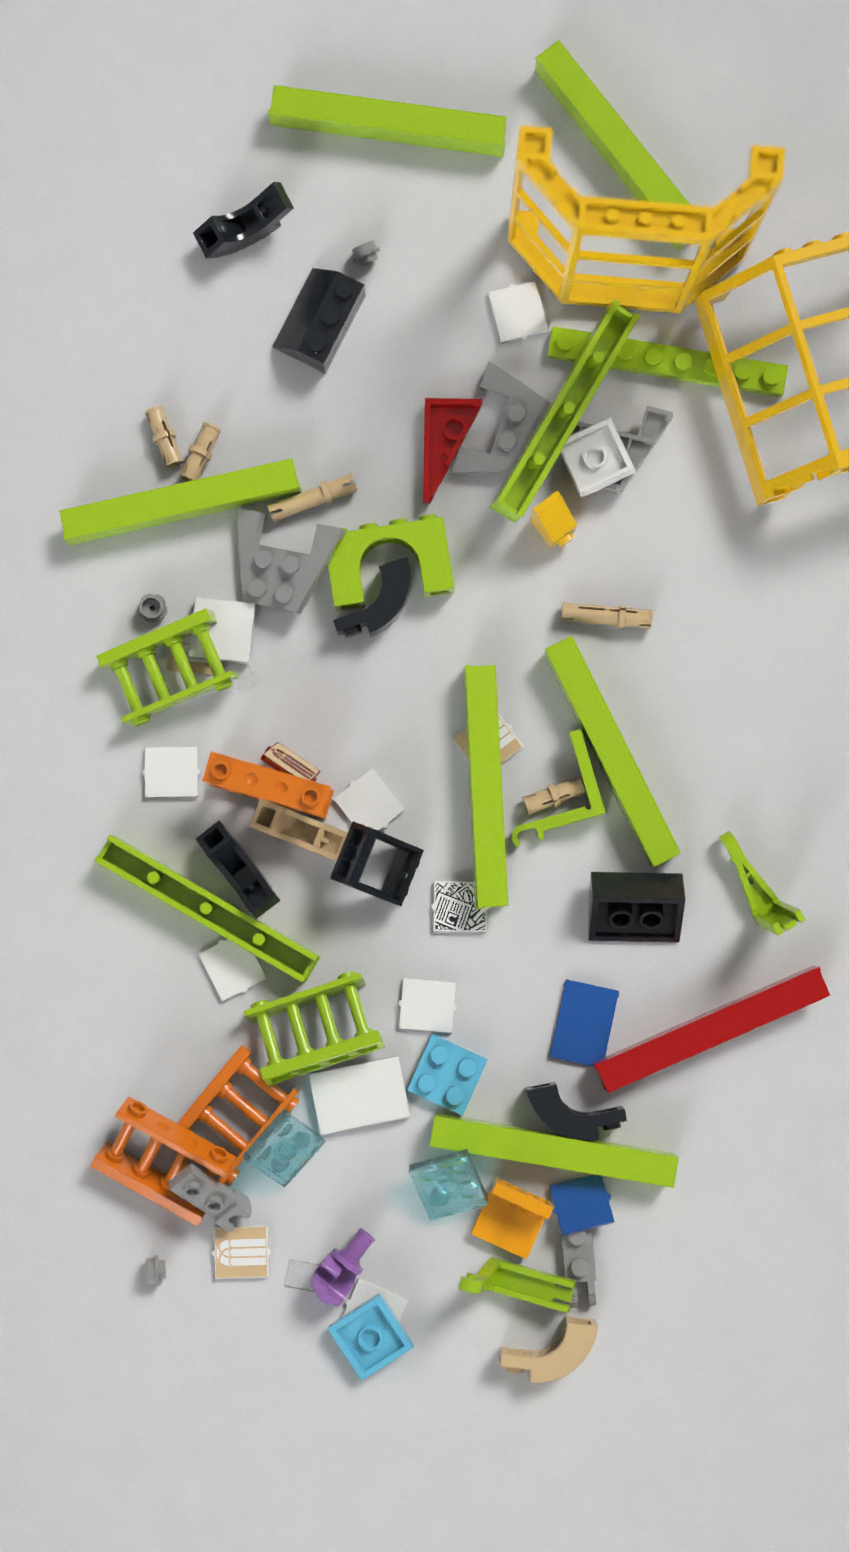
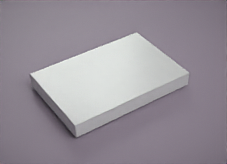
M399 1055L309 1073L320 1135L411 1117Z

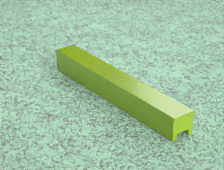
M560 40L535 57V73L636 200L690 205ZM671 243L677 251L684 245L682 243Z
M274 85L271 107L268 110L271 126L490 156H504L506 116Z
M616 299L606 307L489 506L513 523H516V521L524 516L640 317L637 313L631 314L619 306L620 302Z
M290 458L59 510L64 531L63 539L70 546L302 493L300 483H298L293 459Z
M571 635L545 648L544 655L649 866L655 867L680 855L681 852L573 636Z
M465 665L463 668L475 909L509 906L496 665Z
M109 834L106 839L107 842L100 854L96 856L95 862L293 978L306 983L319 961L320 955L259 919H255L252 915L122 839Z
M441 1113L434 1115L429 1147L674 1188L679 1159L672 1152L601 1140H576L559 1133Z

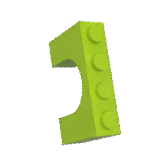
M426 514L419 516L418 521L407 522V519L401 518L389 521V525L377 527V523L360 525V530L348 531L347 528H342L346 530V535L342 541L339 540L333 551L334 556L328 564L335 610L365 607L361 581L362 562L373 548L386 543L402 545L415 555L420 566L424 597L454 593L444 518H437L436 514Z

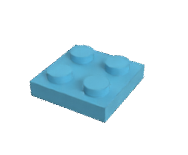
M432 1034L407 1091L463 1116L488 1059Z
M381 1293L373 1296L328 1326V1331L361 1381L414 1347V1343Z

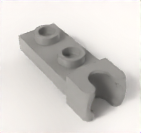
M192 1163L169 1180V1190L215 1218V1223L227 1231L234 1230V1225L231 1224L232 1216L238 1215L245 1219L251 1217L252 1209L248 1196L236 1188L231 1190Z

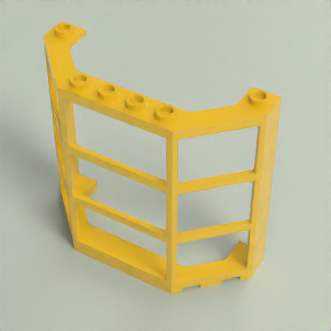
M520 125L507 241L562 304L607 307L616 299L620 302L619 306L624 309L680 314L696 301L702 289L716 284L744 261L783 181L785 148L752 145L749 156L748 179L730 196L720 201L714 207L581 196L558 173V169L550 161L553 128ZM524 174L573 230L570 243L522 189ZM520 200L529 211L519 210ZM748 214L745 221L741 225H739L736 229L731 228L741 218ZM539 222L566 252L565 267L538 237ZM583 235L700 245L694 260L580 250ZM715 241V246L712 249H710L712 243ZM577 260L690 269L683 283L575 273Z
M849 232L840 233L832 237L830 241L823 243L820 240L810 241L804 244L802 248L792 250L791 247L780 249L766 260L718 284L705 287L695 301L757 506L786 499L792 492L803 488L804 484L813 481L814 476L820 481L849 471V448L840 451L823 396L848 389L849 377L820 385L803 330L848 319L849 307L800 320L784 268L849 251ZM773 271L789 324L728 353L713 304L725 301L731 290L767 272ZM793 334L809 389L747 417L731 363ZM813 399L829 455L767 480L751 426Z

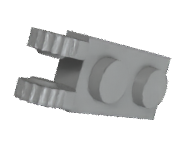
M592 1229L562 1236L561 1233L564 1277L576 1280V1282H586L587 1302L589 1306L596 1305L594 1285L596 1272ZM570 1288L574 1290V1294L569 1305L577 1307L578 1296L576 1288Z

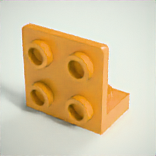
M495 1177L473 1226L472 1235L526 1259L531 1252L544 1219H549L554 1207L551 1201Z

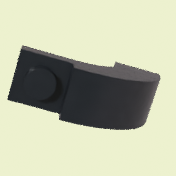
M273 182L242 208L225 215L211 216L193 234L206 259L226 256L245 249L273 233L282 226L280 220L291 212L294 207L282 183Z
M407 557L379 566L382 588L378 598L364 610L333 620L338 636L342 634L345 635V638L355 636L362 632V627L367 626L370 637L386 630L397 620L405 608L410 593L411 574Z
M220 820L196 838L204 853L227 879L255 919H258L281 901L260 869Z
M556 1082L525 1087L528 1099L539 1118L552 1130L568 1138L599 1140L597 1127L602 1126L603 1130H613L621 1127L620 1122L627 1121L625 1108L622 1105L592 1112H580L568 1107L560 1098Z

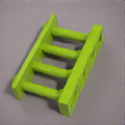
M205 608L96 655L100 667L111 668L112 671L116 672L132 712L120 717L122 723L133 724L134 727L146 724L151 721V715L212 689H216V692L228 689L233 686L232 681L240 678L238 672L232 670L224 671L209 633L211 630L210 625L217 623L213 611ZM191 633L194 636H198L214 676L197 684L181 644L183 642L182 637ZM164 645L167 648L170 647L186 687L185 690L171 696L154 657V654H156L155 649ZM136 657L143 659L159 701L146 707H142L127 669L128 661Z
M354 971L345 972L337 977L338 980L268 1002V1000L257 1001L250 1005L251 1008L243 1010L245 1017L250 1023L258 1021L269 1059L266 1063L267 1066L260 1068L263 1081L268 1086L385 1048L379 1030L373 1031L369 1028L357 992V988L366 985L361 972L356 974ZM345 992L357 1032L355 1037L343 1041V1038H339L328 997ZM313 1002L317 1004L328 1041L325 1043L326 1047L317 1050L310 1048L298 1008ZM286 1011L298 1049L296 1057L287 1060L280 1056L269 1018Z

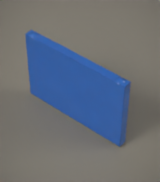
M566 979L552 1048L549 1051L550 1057L593 1066V1062L605 1058L619 991Z

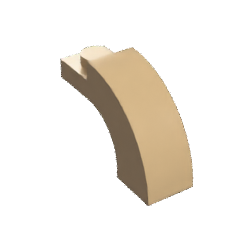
M261 798L249 827L335 861L338 859L348 832Z
M565 1316L564 1327L559 1338L552 1345L541 1350L500 1347V1367H505V1370L511 1373H523L524 1369L529 1370L530 1383H544L562 1378L575 1370L591 1351L598 1330L596 1319Z

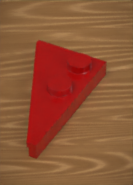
M425 398L423 504H431L482 407V399Z

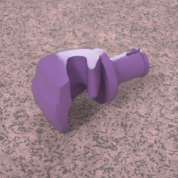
M359 1228L357 1234L344 1250H339L335 1247L312 1274L310 1286L321 1302L327 1305L340 1306L353 1287L356 1275L362 1273L363 1269L360 1266L359 1260L375 1241V1238L364 1229Z

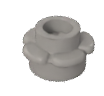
M373 240L352 249L355 257L353 261H360L361 265L370 263L378 258L376 253L380 248L376 247Z
M158 594L144 595L137 607L138 614L144 617L146 622L156 623L158 619H163L167 614L165 599ZM152 605L155 606L154 611L150 610V607Z
M155 1255L154 1258L145 1259L147 1284L157 1283V1286H160V1279H166L165 1260H159L158 1255Z

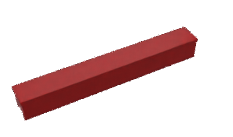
M813 965L610 1054L592 1064L597 1070L605 1090L610 1093L831 995L821 975L820 966Z

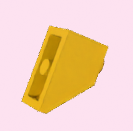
M558 490L533 508L530 522L551 549L557 544L562 548L575 538L573 533L577 528V524Z

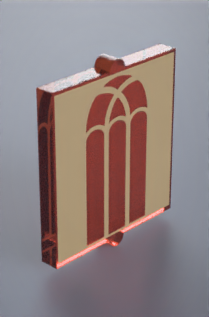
M279 742L272 747L268 746L260 758L277 771L314 782L321 772Z

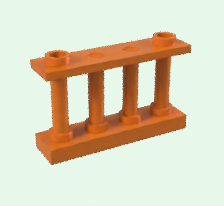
M212 751L210 752L202 779L203 782L209 783L210 786L258 800L261 798L282 807L322 819L327 817L334 790L330 789L331 786Z
M245 1044L239 1047L177 1123L191 1131L190 1127L196 1120L201 1123L204 1121L241 1152L234 1160L225 1177L221 1176L218 1180L227 1186H230L240 1174V1171L236 1169L279 1115L283 1111L288 1115L300 1101L295 1097L300 1091L297 1087H294L287 1094L276 1084L268 1086L263 1081L261 1072L251 1064L252 1060L248 1058L253 1051ZM236 1072L240 1075H246L280 1104L269 1119L231 1088L233 1085L229 1080ZM216 1096L220 1099L224 1097L261 1128L250 1142L246 1141L212 1112L213 1108L209 1104Z
M128 1096L115 1115L124 1123L113 1145L105 1142L94 1157L90 1167L198 1227L206 1213L169 1190V1180L184 1169L189 1158L204 1166V1172L213 1178L216 1173L225 1177L236 1156L227 1152L223 1147L214 1145L148 1108L144 1103ZM135 1128L151 1137L140 1160L124 1152ZM162 1143L178 1152L167 1175L151 1167Z

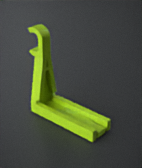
M581 729L571 731L569 734L591 809L587 810L584 806L517 826L512 832V841L516 847H519L521 843L518 839V834L521 831L534 828L538 832V838L544 840V831L606 814L585 744L586 739Z
M730 831L718 837L731 857L730 861L735 866L751 915L758 926L780 936L784 933L783 930L788 931L797 926L796 922L802 923L806 921L800 909L777 898L775 893L749 863Z
M490 1257L477 1274L467 1273L466 1277L461 1276L458 1289L474 1294H481L485 1290L568 1313L571 1305L553 1299L571 1303L574 1290L570 1288L575 1287L576 1280Z

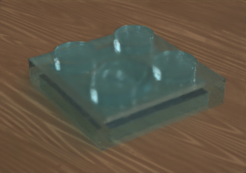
M283 1109L242 1156L247 1163L285 1188L321 1148L325 1140L314 1130Z
M468 1149L409 1165V1174L430 1221L488 1205V1196Z

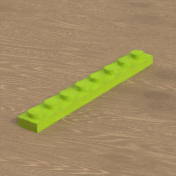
M553 326L547 358L574 363L592 332ZM627 338L610 369L720 387L711 354L705 351ZM741 358L731 363L740 391L782 397L784 395L788 365Z

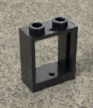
M353 821L330 879L402 907L424 850ZM376 839L398 848L381 890L359 882Z

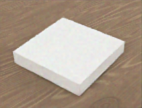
M611 417L571 435L560 453L580 498L636 473Z
M195 597L194 613L207 608L213 611L217 623L210 625L211 630L209 633L220 661L249 664L256 604ZM191 633L189 658L207 660L198 636H194Z

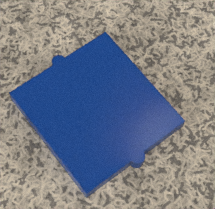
M593 1174L549 1186L555 1206L553 1213L558 1217L562 1236L615 1223L609 1203L611 1195L606 1192L602 1176Z

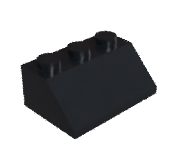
M312 268L273 344V348L326 374L366 296L365 284L339 271Z
M591 872L588 941L680 942L686 900L683 874Z

